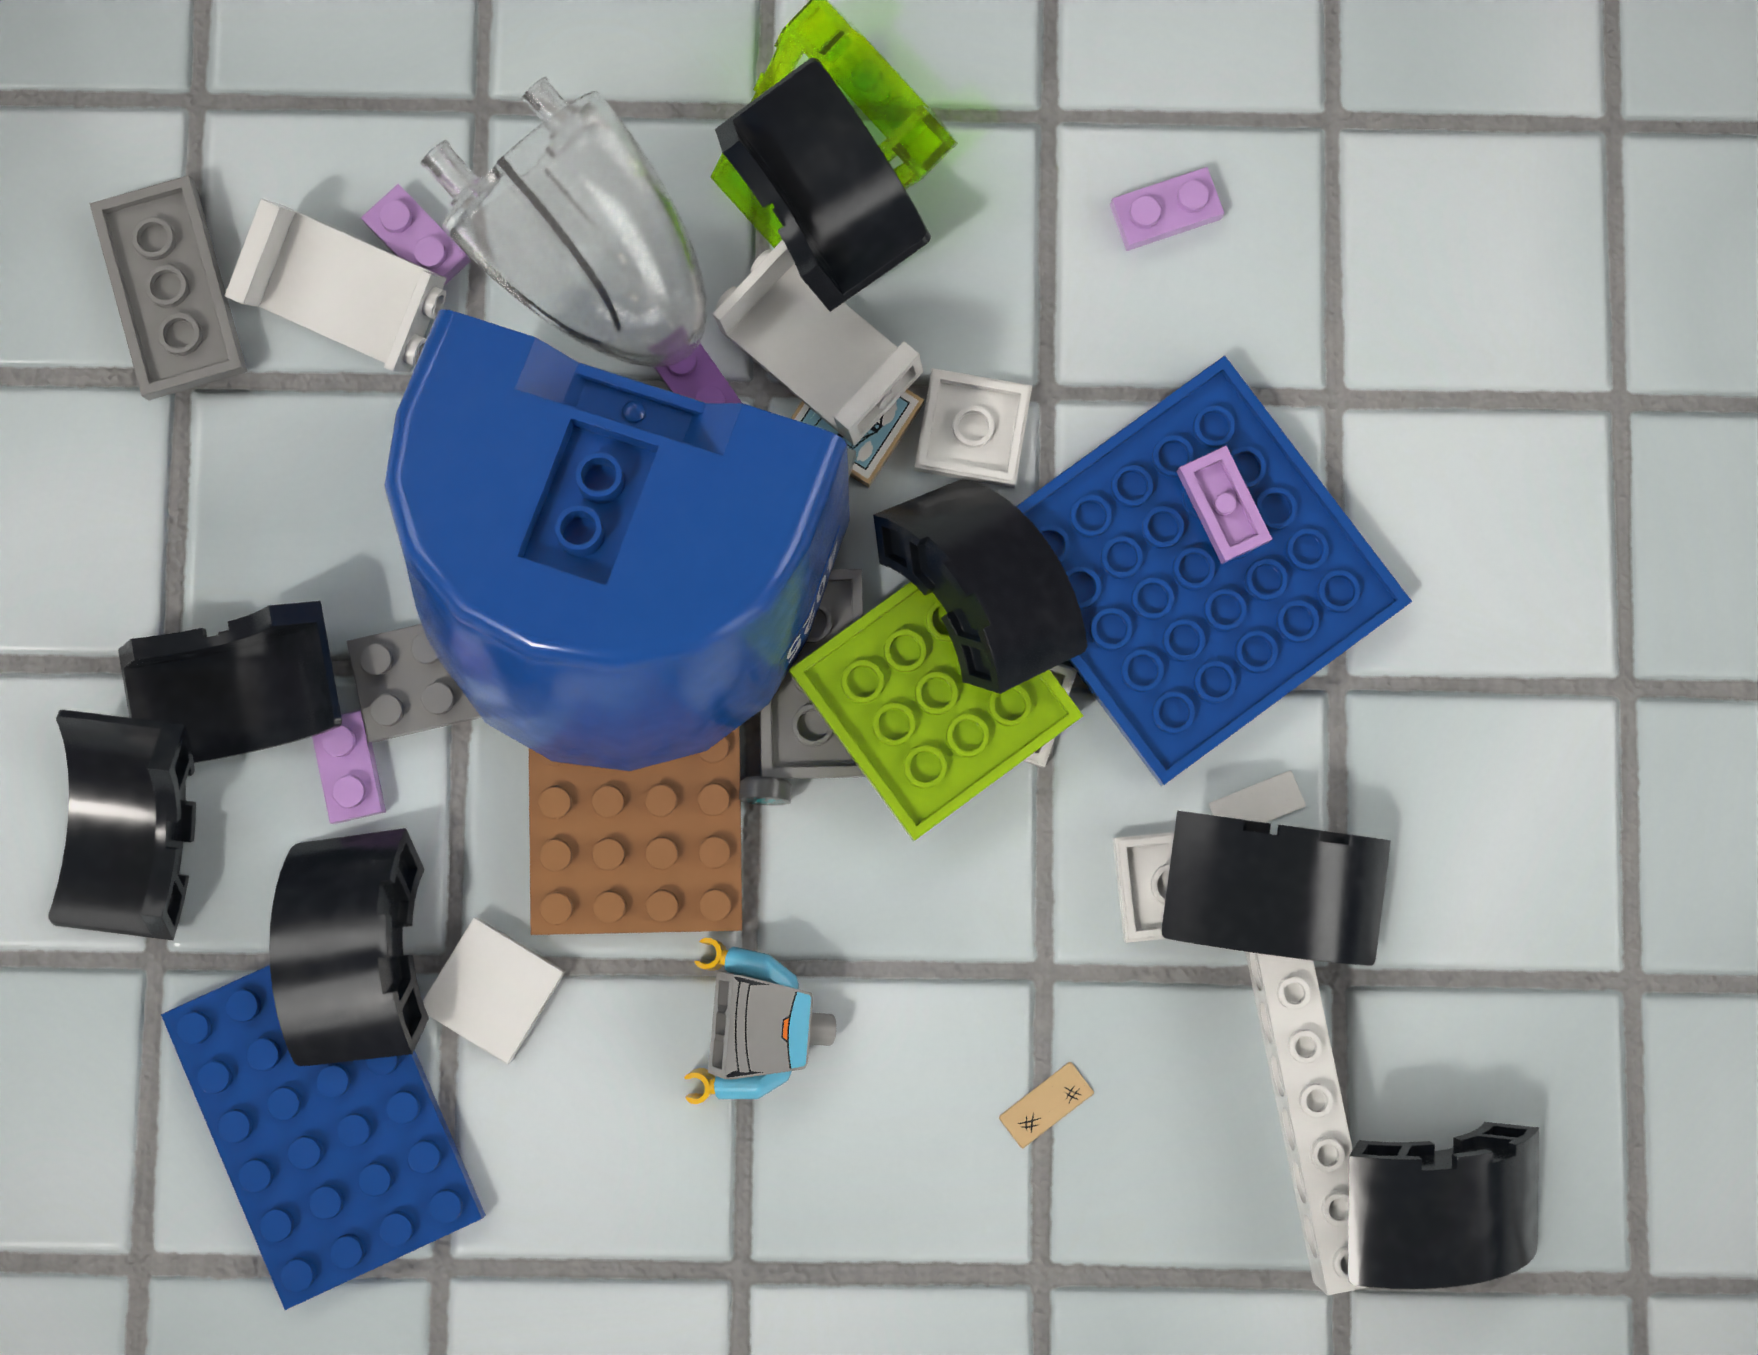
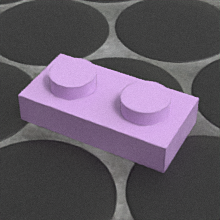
M1208 167L1112 198L1110 203L1126 251L1219 221L1224 215Z
M399 184L361 217L364 223L396 256L446 277L445 284L471 262L468 255Z
M1227 446L1178 468L1176 472L1221 564L1272 540Z
M361 710L341 714L342 724L340 727L312 737L330 824H338L386 813L372 743L367 741Z

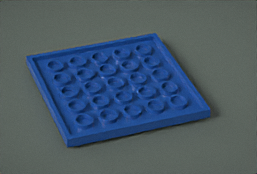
M1225 355L1016 506L1047 540L1063 566L1075 592L1086 631L1087 648L1084 653L1068 660V662L1076 669L1079 677L1160 786L1168 783L1412 602ZM1227 446L1272 540L1221 564L1176 471L1185 464Z

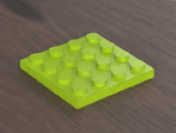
M909 582L790 668L789 673L912 841H915L1084 715L1050 670L1001 694L964 683L953 642L941 620L947 614L946 610L933 592L924 595L912 582Z

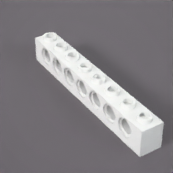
M1245 952L1313 1283L1327 1295L1368 1288L1353 1285L1348 1279L1349 1155L1353 1149L1313 960Z

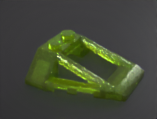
M810 0L782 29L774 45L777 49L765 74L761 72L753 89L756 92L751 102L790 74L804 53L809 59L817 58L836 84L842 88L886 137L879 144V147L887 160L890 162L898 156L904 162L894 168V171L905 189L921 181L958 144L929 105L877 48L829 0ZM722 153L710 178L772 247L775 248L782 240L778 230L783 225L772 210L775 208L773 203L763 208L740 174Z

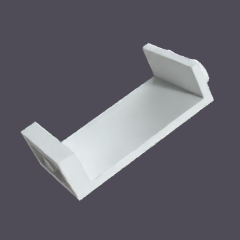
M261 199L224 296L244 305L261 307L385 363L384 368L394 372L410 373L412 366H416L425 344L426 338L424 335L430 319H435L437 312L444 306L446 291L443 290L447 278L284 205Z
M783 239L773 250H765L757 257L751 267V273L738 287L733 286L724 292L713 313L721 333L854 446L923 373L920 354L905 341L897 347L845 303H842L830 312L800 277L795 262Z

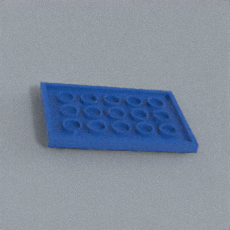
M270 965L161 1014L284 1310L462 1229L486 1216L415 1050L413 1054L303 1067L296 1065L288 1051L278 1020L272 990Z

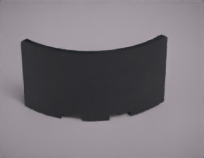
M817 58L808 59L715 129L722 153L740 174L761 206L766 208L773 203L775 208L772 210L783 225L778 230V233L789 250L800 277L830 312L930 241L931 235L896 172L846 96Z
M958 480L873 515L879 564L889 567L906 577L924 595L933 592L946 610L947 614L941 620L953 642L964 683L1001 694L1085 652L1087 638L1081 610L1072 585L1057 555L1036 526L1015 505L994 490L974 481Z
M321 601L268 605L255 613L228 621L229 630L218 632V635L207 637L206 629L198 628L171 634L132 638L118 649L129 718L185 725L190 739L194 763L285 745L331 731L342 724Z
M59 710L56 721L62 735L66 753L69 809L62 866L48 918L55 926L174 940L189 881V875L179 874L183 842L191 843L194 841L196 823V802L186 801L185 781L187 776H192L195 772L193 753L186 727L183 724Z
M1177 810L1161 929L1164 938L1281 957L1352 965H1374L1391 840L1278 825L1277 835L1270 834V823Z
M406 828L298 843L291 847L285 858L276 885L271 912L269 942L270 973L281 1031L292 1060L298 1066L303 1067L413 1054L429 1020L417 982L413 955L403 956V927H409L413 924L415 898L425 870Z
M1484 1122L1482 1126L1470 1133L1453 1137V1148L1435 1151V1144L1430 1141L1377 1142L1359 1140L1349 1155L1348 1279L1350 1283L1356 1286L1389 1289L1448 1288L1491 1281L1507 1276L1526 1266L1535 1257L1538 1242L1539 1127Z

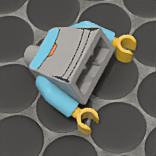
M703 938L699 941L703 944L713 945L716 949V957L709 964L694 960L697 967L708 971H715L725 966L727 972L717 971L708 1070L706 1068H697L684 1077V1079H700L704 1083L705 1092L704 1094H688L685 1098L689 1103L700 1104L712 1094H715L718 1099H759L786 1083L792 1071L806 1068L809 1045L830 1046L834 1043L836 1037V1019L834 1015L812 1013V993L799 990L797 976L772 956L735 946L726 950L722 942L712 938Z

